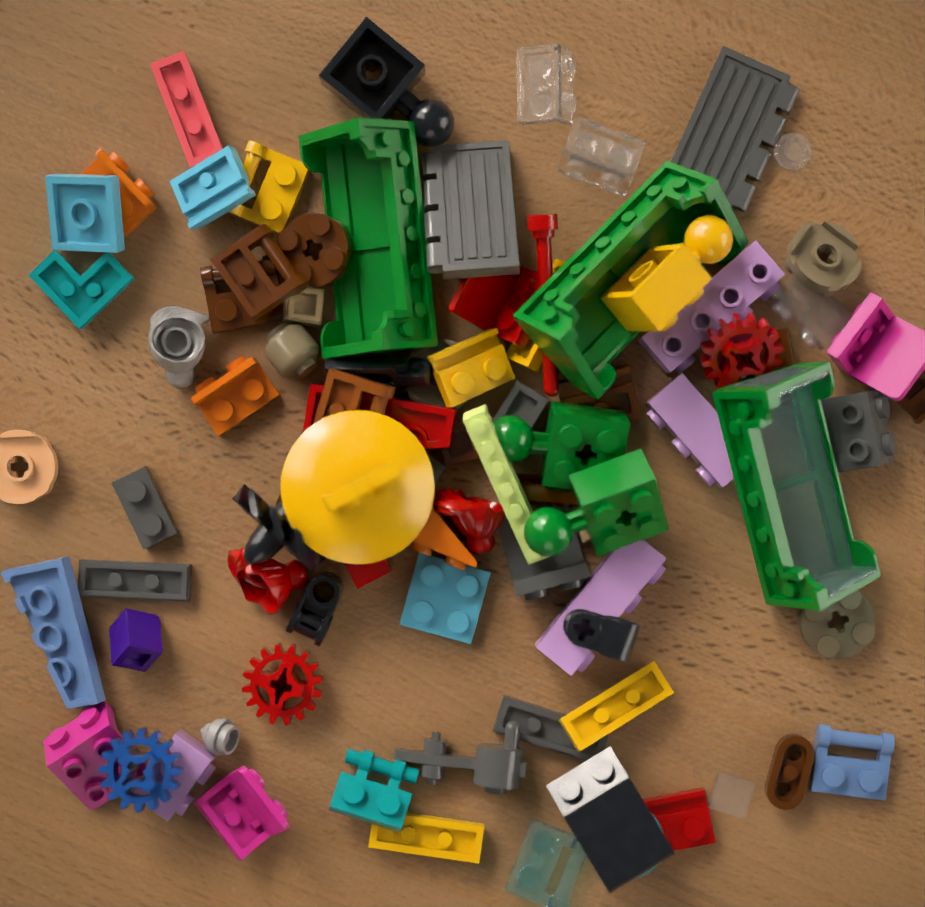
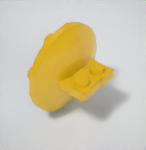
M362 410L336 413L321 419L308 428L297 439L288 453L283 466L280 484L283 509L292 529L297 528L302 533L304 543L318 554L347 564L378 562L394 556L407 547L418 536L427 522L432 509L435 491L434 475L430 460L415 435L390 417Z

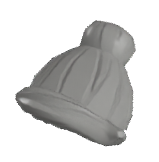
M171 306L157 310L150 318L149 351L154 361L166 370L167 381L176 388L188 387L192 385L196 378L194 367L201 361L206 347L203 326L210 320L208 315L178 306Z

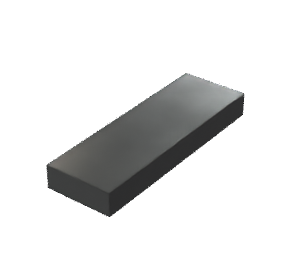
M80 559L78 569L80 597L189 602L191 598L192 564Z
M503 695L493 727V732L505 735L506 724L512 720L517 721L520 725L519 740L585 761L605 749L609 736L607 734L582 751L577 752L558 721L567 714L507 695Z

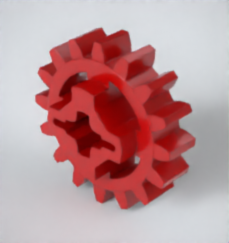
M733 313L732 322L728 324L724 319L720 318L718 320L720 329L716 331L708 328L707 333L711 340L701 341L700 343L705 353L699 356L702 366L705 367L704 372L708 380L713 379L718 389L726 384L728 386L774 372L772 366H782L783 363L778 354L784 351V347L780 340H778L780 336L774 327L770 328L767 319L764 317L756 323L753 313H748L745 320H740L738 314ZM764 342V343H765V352H764V356L762 357V356H760V352H761L762 349L764 348V347L762 346V343ZM719 350L723 352V355L720 358V365H718L717 361ZM764 382L757 384V386H764Z
M277 643L274 653H271L267 647L260 650L263 660L252 657L249 662L255 669L243 672V677L249 679L250 683L242 687V692L252 694V697L246 704L247 706L257 704L260 707L256 713L258 718L265 712L270 714L269 724H274L278 717H282L284 724L289 725L292 715H295L300 721L305 718L303 708L305 707L313 711L316 708V704L311 698H320L323 694V691L315 688V684H319L324 680V676L314 675L313 672L320 665L319 662L309 664L306 661L310 654L308 650L301 655L296 654V644H292L288 651H284L282 644ZM282 659L279 668L275 671L262 670L268 663ZM296 664L304 671L307 681L300 679L295 670ZM287 669V683L292 685V687H288L279 698L280 687L274 680H278ZM259 687L265 688L271 698L270 703L264 699ZM291 697L304 698L297 705L284 708L286 701Z

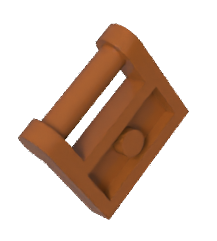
M331 368L327 374L314 424L336 413L359 410L364 392L374 395L370 411L384 415L388 400L393 399L396 388Z

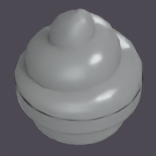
M226 718L215 719L212 723H207L200 730L207 750L217 756L231 754L236 749L240 739L239 727L235 726L232 720Z

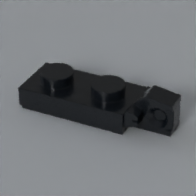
M403 357L327 358L324 367L327 374L329 369L333 368L396 388L394 393H405L406 388L428 386L433 371L429 359L412 357L409 360Z

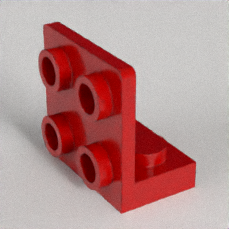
M520 266V274L462 278L448 309L451 313L483 331L497 328L498 339L525 348L530 337L519 326L513 315L539 290L538 272Z

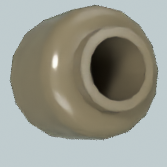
M287 322L282 323L274 328L266 337L265 355L281 376L286 378L295 376L305 378L317 368L318 364L315 361L320 354V348L304 326L300 324L290 325Z

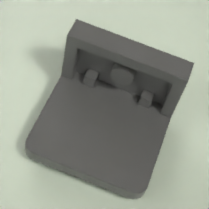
M871 390L821 400L838 472L882 466L895 462L894 455L897 453V441L895 435L892 432L890 433L887 418L890 417L891 410L886 396ZM804 443V448H805V453H806V459H807L808 469H809V472H810L811 467H810V463H809V459H808V455H807V451H806V447H805V443Z
M556 506L551 507L556 508L565 514L571 512L570 508H560ZM505 519L498 528L516 596L524 595L526 601L547 595V588L561 585L562 591L574 589L584 585L582 579L590 577L587 563L583 559L577 533L573 534L571 543L562 553L529 565L508 519Z

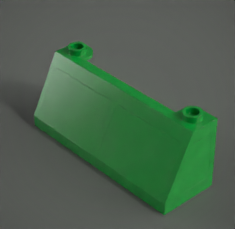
M358 117L298 135L300 155L304 166L313 173L321 174L325 215L337 219L347 228L353 244L352 258H349L345 268L347 271L339 281L333 284L337 321L328 322L321 331L323 359L357 357L438 346L431 274L427 271V243L425 240L424 209L414 121Z
M666 160L540 287L513 317L574 387L598 400L616 379V371L609 363L640 332L627 331L599 297L650 247L684 244L686 229L698 217L704 215L720 217L728 223L733 233V245L729 254L721 261L713 264L731 262L749 244V241L717 179Z

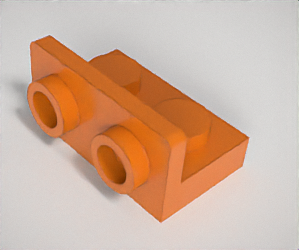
M100 148L95 153L98 158L81 174L119 175L124 237H127L158 208L151 200L155 193L140 178L134 182L125 173L130 167L115 151L108 155Z
M245 356L237 358L225 367L228 373L217 380L212 376L194 388L197 394L190 399L194 405L199 407L217 436H222L281 396L258 360L254 357L246 359Z

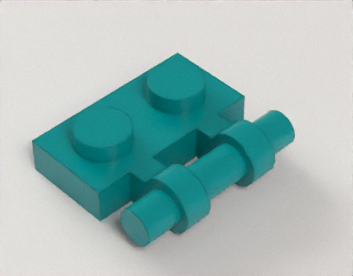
M348 749L345 763L357 766L358 769L355 776L344 772L340 773L329 811L401 833L412 799V793L399 789L401 781L416 784L420 770L406 766L407 762L396 759L395 762L376 757L375 752L366 749L363 752ZM373 771L390 776L388 785L367 780L369 772Z

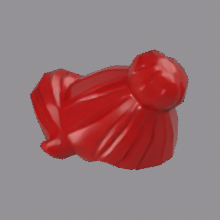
M450 488L442 489L435 494L436 498L433 502L435 511L444 516L449 515L455 527L466 536L465 547L470 553H487L494 548L496 544L494 533L502 525L506 516L501 504L481 497H465L461 489L453 491Z
M245 548L229 550L228 567L242 588L245 599L249 602L260 604L270 614L277 613L283 607L292 590H300L307 585L306 569L298 560L294 559L283 564L270 558L264 563L250 565L244 559Z

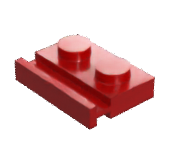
M703 787L643 799L650 812L659 821L663 833L674 851L716 843L706 792Z

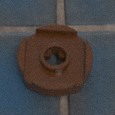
M314 212L302 214L294 218L287 225L286 229L279 233L277 238L278 246L297 273H302L306 277L310 287L323 288L339 281L347 271L345 268L349 258H352L353 244L347 228L340 221L333 219L329 215ZM312 242L322 244L323 249L319 251L320 258L318 260L308 254V249Z

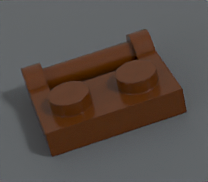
M268 224L256 227L210 259L254 322L291 296L298 295L304 291L309 285L306 277L302 273H297L273 239L274 232ZM261 246L285 282L275 287L251 253V250Z
M267 255L262 256V260H258V263L275 287H278L280 285L278 270ZM212 266L200 268L212 333H222L282 321L284 302L254 322L233 291L218 294L216 283L226 281L217 268L213 269Z

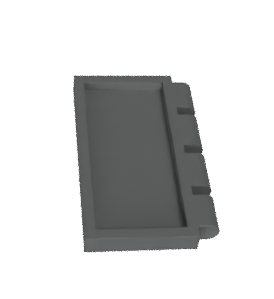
M723 46L671 162L717 179L731 208L746 212L756 187L745 182L744 179L746 177L756 182L760 181L771 153L759 146L763 144L767 147L775 148L787 121L785 118L775 114V111L790 114L800 89L788 83L790 75Z
M509 141L439 145L435 147V152L423 153L421 155L422 180L424 181L422 183L423 206L426 212L424 214L425 240L428 243L426 246L427 271L430 273H443V279L520 274Z

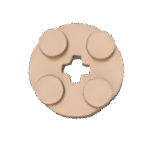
M10 430L0 434L1 500L12 504H26L37 501L42 496L51 492L57 479L59 465L56 452L48 439L28 430ZM18 456H22L24 462L29 464V470L24 471V476L21 478L18 477L17 471H11V464L17 463Z

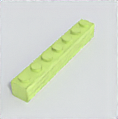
M486 404L463 414L465 427L527 563L530 565L550 557L535 553L525 541L524 526L533 510L512 463L506 458L501 447L495 425Z

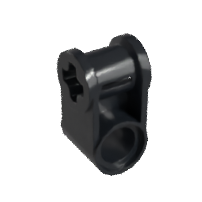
M323 572L311 580L301 601H299L292 614L286 632L292 633L295 631L314 640V645L320 647L343 594V582L340 577L331 572ZM326 581L332 584L335 591L332 599L325 600L318 596L316 593L318 582Z
M575 609L566 615L563 621V629L565 635L573 644L596 651L615 660L629 662L640 628L639 624L585 609ZM583 619H586V623L591 629L589 632L583 631L581 636L578 637V633L573 628L574 623L581 624Z

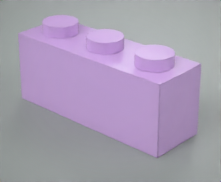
M683 373L677 375L645 403L650 409L646 416L660 431L665 427L674 437L670 442L683 458L689 455L699 465L695 469L696 473L709 487L714 483L717 487L723 488L734 477L717 412Z

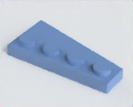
M70 556L0 571L5 583H11L18 597L14 602L20 614H26L34 630L31 636L36 647L40 646L45 652L49 661L46 667L66 708L94 705L106 700Z

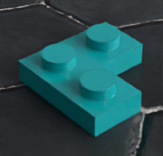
M54 250L28 275L81 330L135 280L132 274L110 252H105L81 275L59 251Z

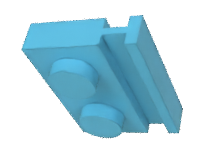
M229 145L169 181L181 211L189 221L187 223L189 229L196 231L256 196L254 190L250 188L248 183L250 180L237 149Z

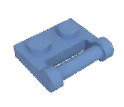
M818 724L815 734L814 761L810 773L809 789L815 792L886 801L891 755L895 745L894 734L881 732L880 735L833 730L830 725ZM830 744L877 750L876 760L828 754V747Z

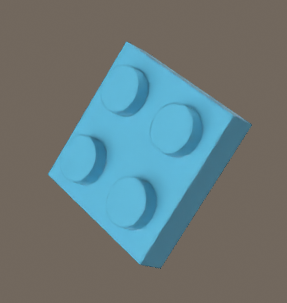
M50 174L45 176L52 250L119 253L125 250L119 175Z
M419 552L399 625L471 644L491 572L468 565L465 570H461L445 563L443 558L432 555L428 556Z

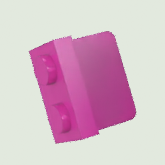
M871 292L865 301L856 307L852 318L844 329L833 338L830 348L826 353L842 373L893 401H900L925 369V331L894 316L884 299Z
M106 700L94 707L86 708L79 717L64 727L55 729L48 738L43 740L47 767L88 809H96L109 801L108 797L113 790L111 786L101 787L100 783L108 778L107 774L98 772V767L108 764V761L101 754L106 750L114 751L110 741L116 737L123 740V735L117 730L113 708ZM147 761L138 764L139 769L132 780L144 775L143 771L147 768ZM118 764V773L121 778V765Z
M245 766L228 773L193 801L238 861L244 859L270 836L284 832L290 827L286 820L288 813L283 805L276 799H270L263 790L265 783L261 776L254 769L248 770Z

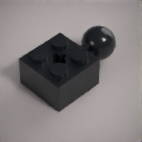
M368 17L361 22L319 74L321 84L362 118L389 119L397 109L407 118V121H414L416 142L422 146H439L450 138L454 130L453 113L444 102L437 99L420 100L411 93L425 75V64ZM376 69L380 70V78L378 80H367L365 73L367 70L372 73Z

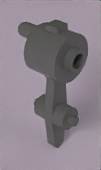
M514 720L509 721L505 726L504 744H477L476 757L446 753L447 740L441 739L440 732H432L431 738H424L423 750L394 748L393 757L395 760L421 763V776L428 778L427 784L436 785L437 779L444 778L445 767L474 770L473 783L485 787V792L491 794H507V789L520 788L521 777H526L528 761H522L523 748L519 747L520 725Z

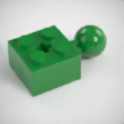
M551 401L546 433L532 431L530 425L524 419L514 415L502 416L493 422L498 440L510 463L520 462L530 453L542 455L539 469L542 486L573 490L569 478L570 474L625 455L630 422L625 411ZM584 445H590V448L587 451L579 452L580 450H583Z
M642 449L570 474L569 478L579 509L568 514L551 507L540 508L534 511L526 520L524 538L529 548L535 553L542 556H555L562 553L569 546L574 533L586 529L597 556L669 530L657 481Z

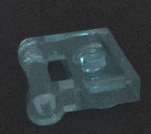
M532 818L505 885V890L545 907H570L571 901L568 899L586 853L574 834ZM563 845L572 848L555 894L546 892L545 890Z

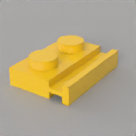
M497 328L488 329L427 357L433 366V374L446 407L452 408L515 379L504 346L499 342Z

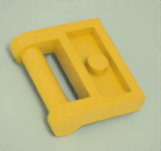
M249 140L245 152L248 154L243 163L250 180L248 181L249 185L252 183L261 159L271 164L253 208L249 209L241 204L227 213L258 226L268 224L273 232L279 234L283 229H286L310 171L304 166L303 162Z

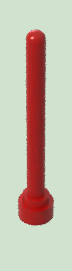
M558 214L527 216L528 231H532V239H536L539 289L553 275L551 238L555 237V230H558ZM542 351L544 392L547 396L554 397L559 392L558 368Z

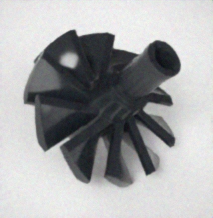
M245 484L232 498L251 518L259 523L245 546L244 559L247 564L257 565L264 563L283 548L312 571L326 558L304 543L302 533L297 528L292 529L285 515L282 500L274 508Z

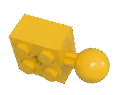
M704 215L696 218L686 229L684 244L650 247L599 298L627 331L663 332L669 329L678 320L676 314L685 305H691L696 302L704 293L703 287L712 279L701 266V263H717L729 254L733 245V233L730 226L722 218L714 215Z

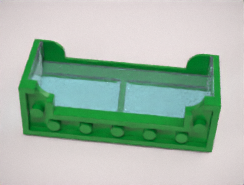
M830 362L799 363L728 385L712 392L767 605L821 611L881 577L875 551L867 543L854 540L821 400L830 397L835 389Z

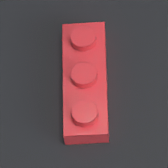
M185 51L151 63L150 67L189 167L192 168L223 149L199 84Z

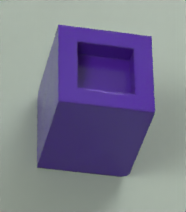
M126 608L109 628L112 666L146 672L163 653L160 618L158 615Z

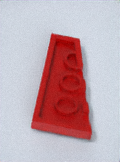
M310 384L303 433L314 424L324 389L323 384ZM364 392L359 410L370 411L374 398L373 394ZM399 398L388 400L384 415L405 426L415 435L424 449L452 446L458 409Z

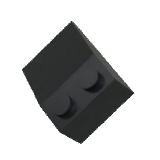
M611 747L606 748L546 785L564 819L609 893L614 892L675 854Z

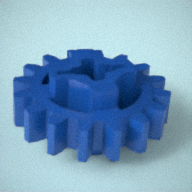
M147 727L138 729L136 736L131 729L123 732V740L116 737L110 741L114 751L106 750L101 754L108 761V764L98 767V772L107 774L108 779L104 780L100 785L101 787L111 786L113 791L108 799L111 801L120 797L122 799L120 808L123 810L134 803L135 812L140 813L144 810L147 803L152 811L159 807V799L166 803L172 798L168 789L176 790L181 785L178 780L174 779L175 775L184 772V768L175 766L174 762L182 756L181 752L171 753L169 749L174 741L170 739L162 743L160 741L162 732L159 730L155 731L150 737L148 736ZM132 745H145L152 749L149 752H140L137 747L133 748ZM151 760L143 771L144 775L132 780L139 769L138 764ZM161 761L164 764V777L161 774ZM118 764L121 765V778L118 773ZM132 788H142L146 793L149 791L150 794H136L130 790Z

